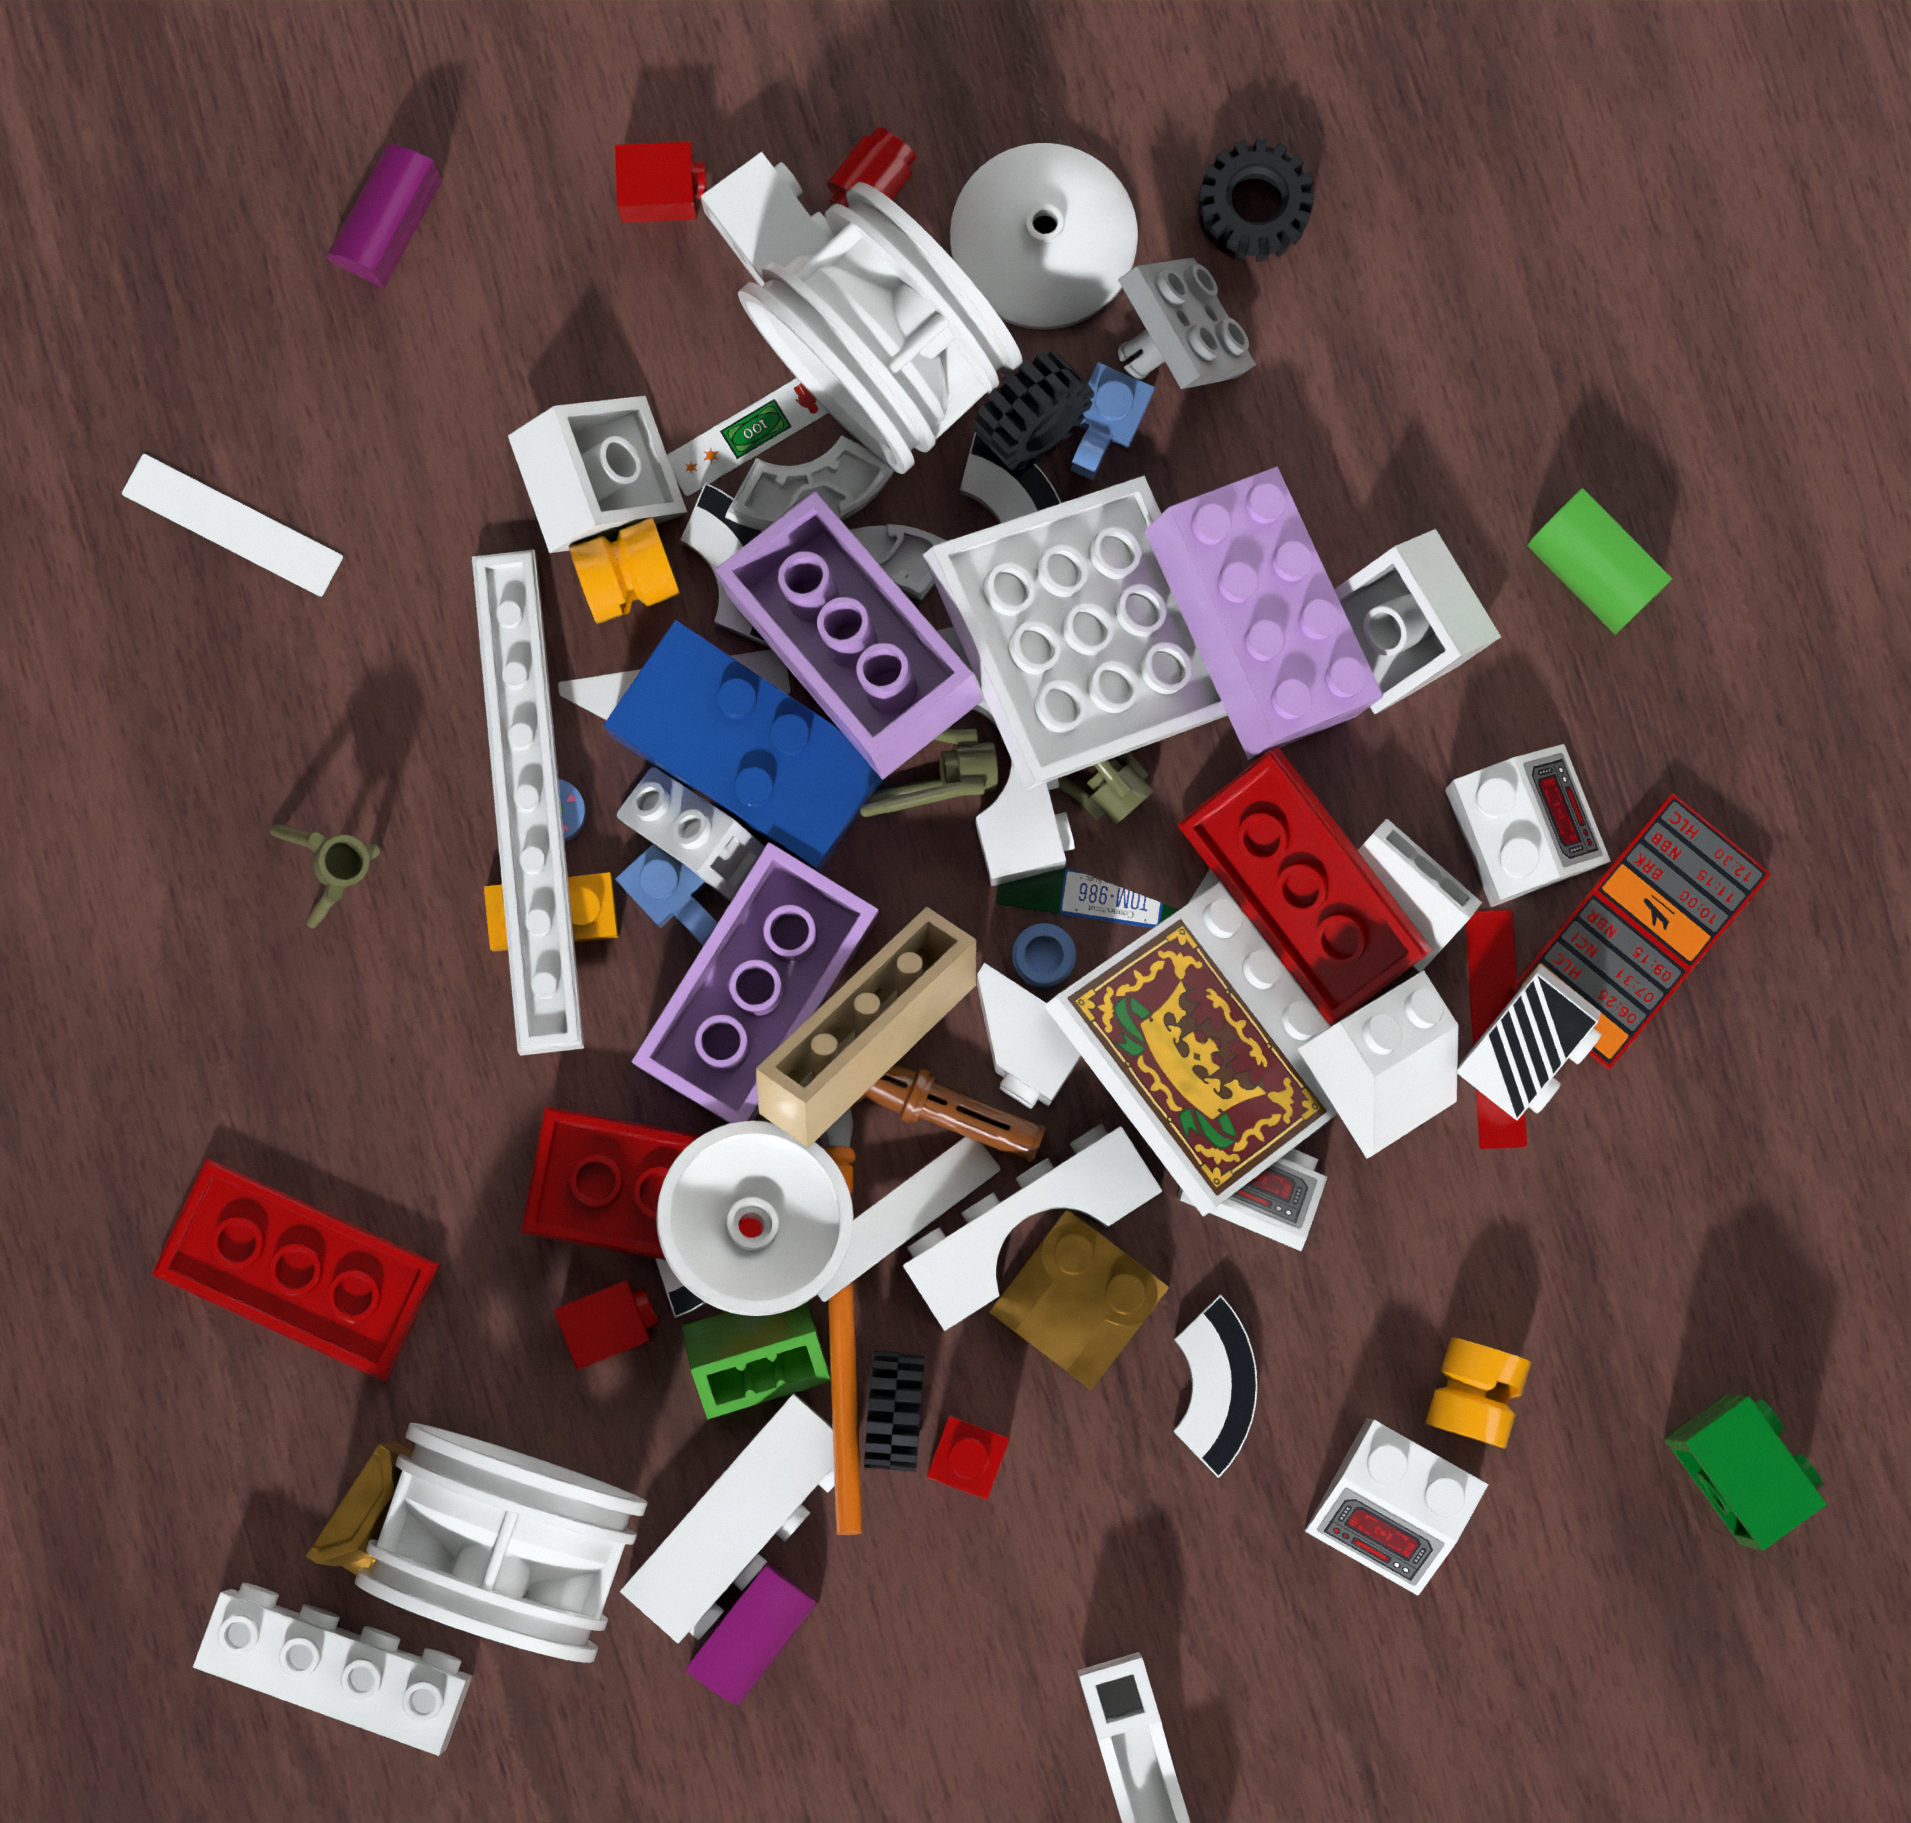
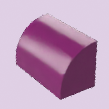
M387 144L328 251L327 259L384 289L442 182L434 160L408 148Z
M768 1562L692 1659L685 1671L725 1700L739 1706L816 1607L819 1600L772 1563Z

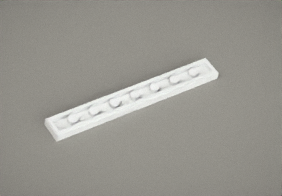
M535 550L473 556L472 565L517 1050L521 1056L583 1049L584 1039L537 554Z

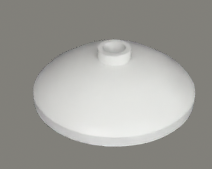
M1034 143L1018 146L998 154L982 165L963 187L953 210L950 228L952 259L975 284L1001 320L1016 326L1038 330L1072 326L1089 319L1104 309L1122 289L1118 279L1132 270L1138 241L1137 221L1132 202L1127 191L1114 173L1102 162L1081 150L1052 143ZM1048 216L1056 222L1057 227L1049 234H1041L1034 229L1033 222L1038 217Z
M736 1122L715 1128L703 1134L686 1147L676 1158L666 1175L659 1194L656 1217L660 1246L670 1268L682 1284L698 1298L730 1313L748 1316L773 1315L794 1309L806 1303L821 1292L836 1275L846 1257L852 1238V1200L846 1181L838 1166L817 1143L814 1142L807 1148L770 1122ZM746 1218L756 1220L761 1226V1235L755 1238L744 1236L739 1230V1222Z

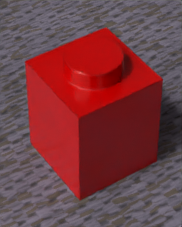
M691 141L615 145L617 208L622 223L697 220L696 200H701V195L708 191L705 161L694 162Z
M626 1280L554 1309L577 1370L586 1369L653 1342L654 1339L649 1328L659 1324L647 1290L644 1288L635 1292L631 1281Z
M949 1415L926 1478L988 1500L1010 1437Z

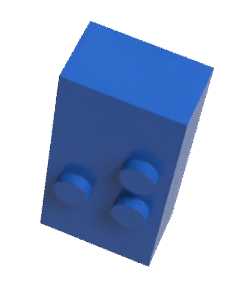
M677 620L671 625L603 725L608 735L765 841L783 850L818 873L822 872L860 816L861 806L868 804L874 792L883 782L839 728Z

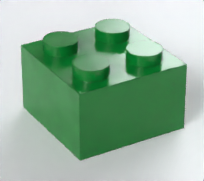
M1725 1394L1665 1437L1664 1440L1738 1544L1764 1551L1827 1505L1817 1491L1824 1485V1482L1811 1462L1802 1453L1793 1456L1778 1437V1435L1785 1431V1428L1773 1409L1763 1399L1755 1403L1750 1396Z

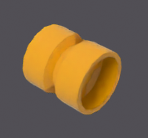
M653 517L619 528L617 540L610 542L604 536L599 535L568 546L596 624L630 613L631 604L634 600L638 599L646 606H650L680 595Z
M1451 1337L1441 1367V1372L1448 1380L1447 1385L1435 1389L1425 1424L1506 1449L1516 1416L1508 1405L1510 1399L1522 1396L1532 1362L1497 1349Z

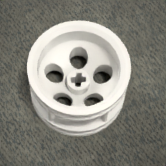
M858 182L847 191L848 208L840 204H834L825 213L827 224L834 238L815 255L795 256L784 267L773 262L769 263L762 269V277L765 284L761 287L753 282H748L738 292V296L743 308L761 335L802 385L864 448L868 449L890 469L904 474L915 464L911 453L913 448L922 452H928L935 446L936 439L979 399L985 394H990L994 388L999 386L997 371L1006 375L1010 372L1014 373L1020 367L1023 360L1015 340L1001 318L946 251L891 199L874 187Z
M409 1423L405 1437L416 1443L412 1455H398L395 1465L402 1470L379 1539L369 1540L366 1552L376 1558L373 1568L359 1569L355 1584L364 1591L398 1607L487 1639L560 1659L583 1663L594 1662L598 1646L588 1640L591 1630L602 1631L606 1628L608 1618L602 1614L610 1587L625 1544L633 1545L637 1536L636 1532L627 1528L630 1515H644L648 1502L613 1485L511 1449L444 1429L418 1423Z

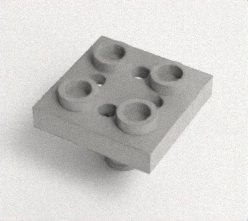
M1195 258L1139 265L1118 279L1146 327V330L1118 347L1120 361H1125L1130 356L1135 358L1131 363L1124 366L1132 377L1142 380L1149 375V372L1166 362L1180 388L1185 389L1238 378L1256 365L1247 350L1249 348V341L1244 330L1235 320L1228 317L1216 296L1218 289L1214 278L1205 267L1196 262Z

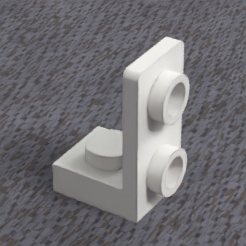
M656 767L648 770L617 812V818L686 865L715 891L730 901L735 897L765 848L763 844L733 818Z

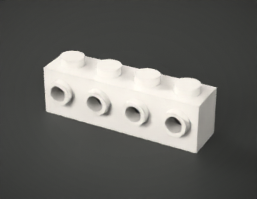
M243 1582L239 1591L229 1589L220 1592L193 1668L437 1756L447 1749L473 1677L470 1674L459 1671L462 1662L460 1659L429 1648L424 1649L422 1657L397 1649L401 1640L399 1637L368 1626H364L361 1635L337 1627L340 1618L338 1615L318 1607L303 1604L300 1613L276 1605L279 1597L277 1593L253 1584Z

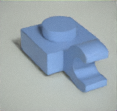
M1097 362L1088 382V385L1094 391V397L1090 399L1093 402L1090 410L1082 413L1085 418L1080 425L1076 426L1085 430L1086 433L1078 446L1072 460L1073 465L1070 469L1071 472L1092 481L1111 442L1129 449L1155 390V387Z
M652 844L615 879L660 928L675 916L699 943L704 946L718 924L694 899L707 886L704 880L655 844Z

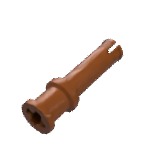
M896 1063L856 1101V1103H860L863 1099L896 1111L900 1113V1120L908 1124L910 1121L917 1123L919 1118L966 1136L971 1140L981 1142L1023 1159L1028 1164L1033 1162L1046 1130V1126L1042 1124H1035L993 1107L988 1103L978 1101L934 1083L935 1076L930 1074V1070L920 1068L915 1072Z

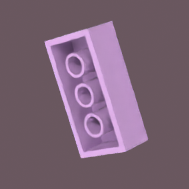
M1278 466L1173 505L1166 509L1144 530L1248 761L1266 754L1277 746L1281 748L1355 718L1383 698L1382 692Z
M816 491L714 569L728 598L882 780L983 701L974 674Z
M768 842L633 1058L632 1063L729 1124L754 1121L759 1113L756 1068L831 997L880 918L879 909Z

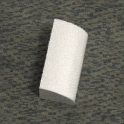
M1386 819L1358 849V852L1433 948L1432 952L1413 965L1419 972H1422L1471 918L1482 902L1391 821Z

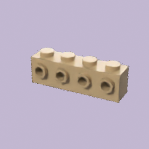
M925 907L756 1068L759 1114L809 1148L976 986V939L930 908Z

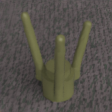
M946 729L934 739L953 744L952 751H941V778L877 789L868 801V804L861 806L860 814L864 817H869L959 796L983 795L984 793L996 792L998 767L993 742L978 743L976 729Z
M1001 736L998 739V745L1008 752ZM1131 751L1119 755L1120 762L1114 758L1111 762L1106 760L1094 765L1099 772L1087 782L1095 792L1093 795L1066 776L1058 778L1059 789L1082 804L1096 821L1106 814L1115 825L1118 824L1154 792L1144 781L1149 774L1137 762Z
M278 824L270 827L272 836L308 847L314 852L312 858L314 875L326 887L324 894L307 918L306 923L309 928H316L323 921L335 902L341 899L344 887L354 885L365 877L369 869L370 860L376 858L380 853L377 845L369 844L364 846L360 840L349 835H339L326 839L318 832L309 833Z

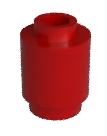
M877 127L871 136L863 135L827 182L828 188L834 194L829 200L830 204H840L848 208L847 191L858 182L874 187L893 201L913 174L910 167L917 159L916 154L903 140L885 128Z

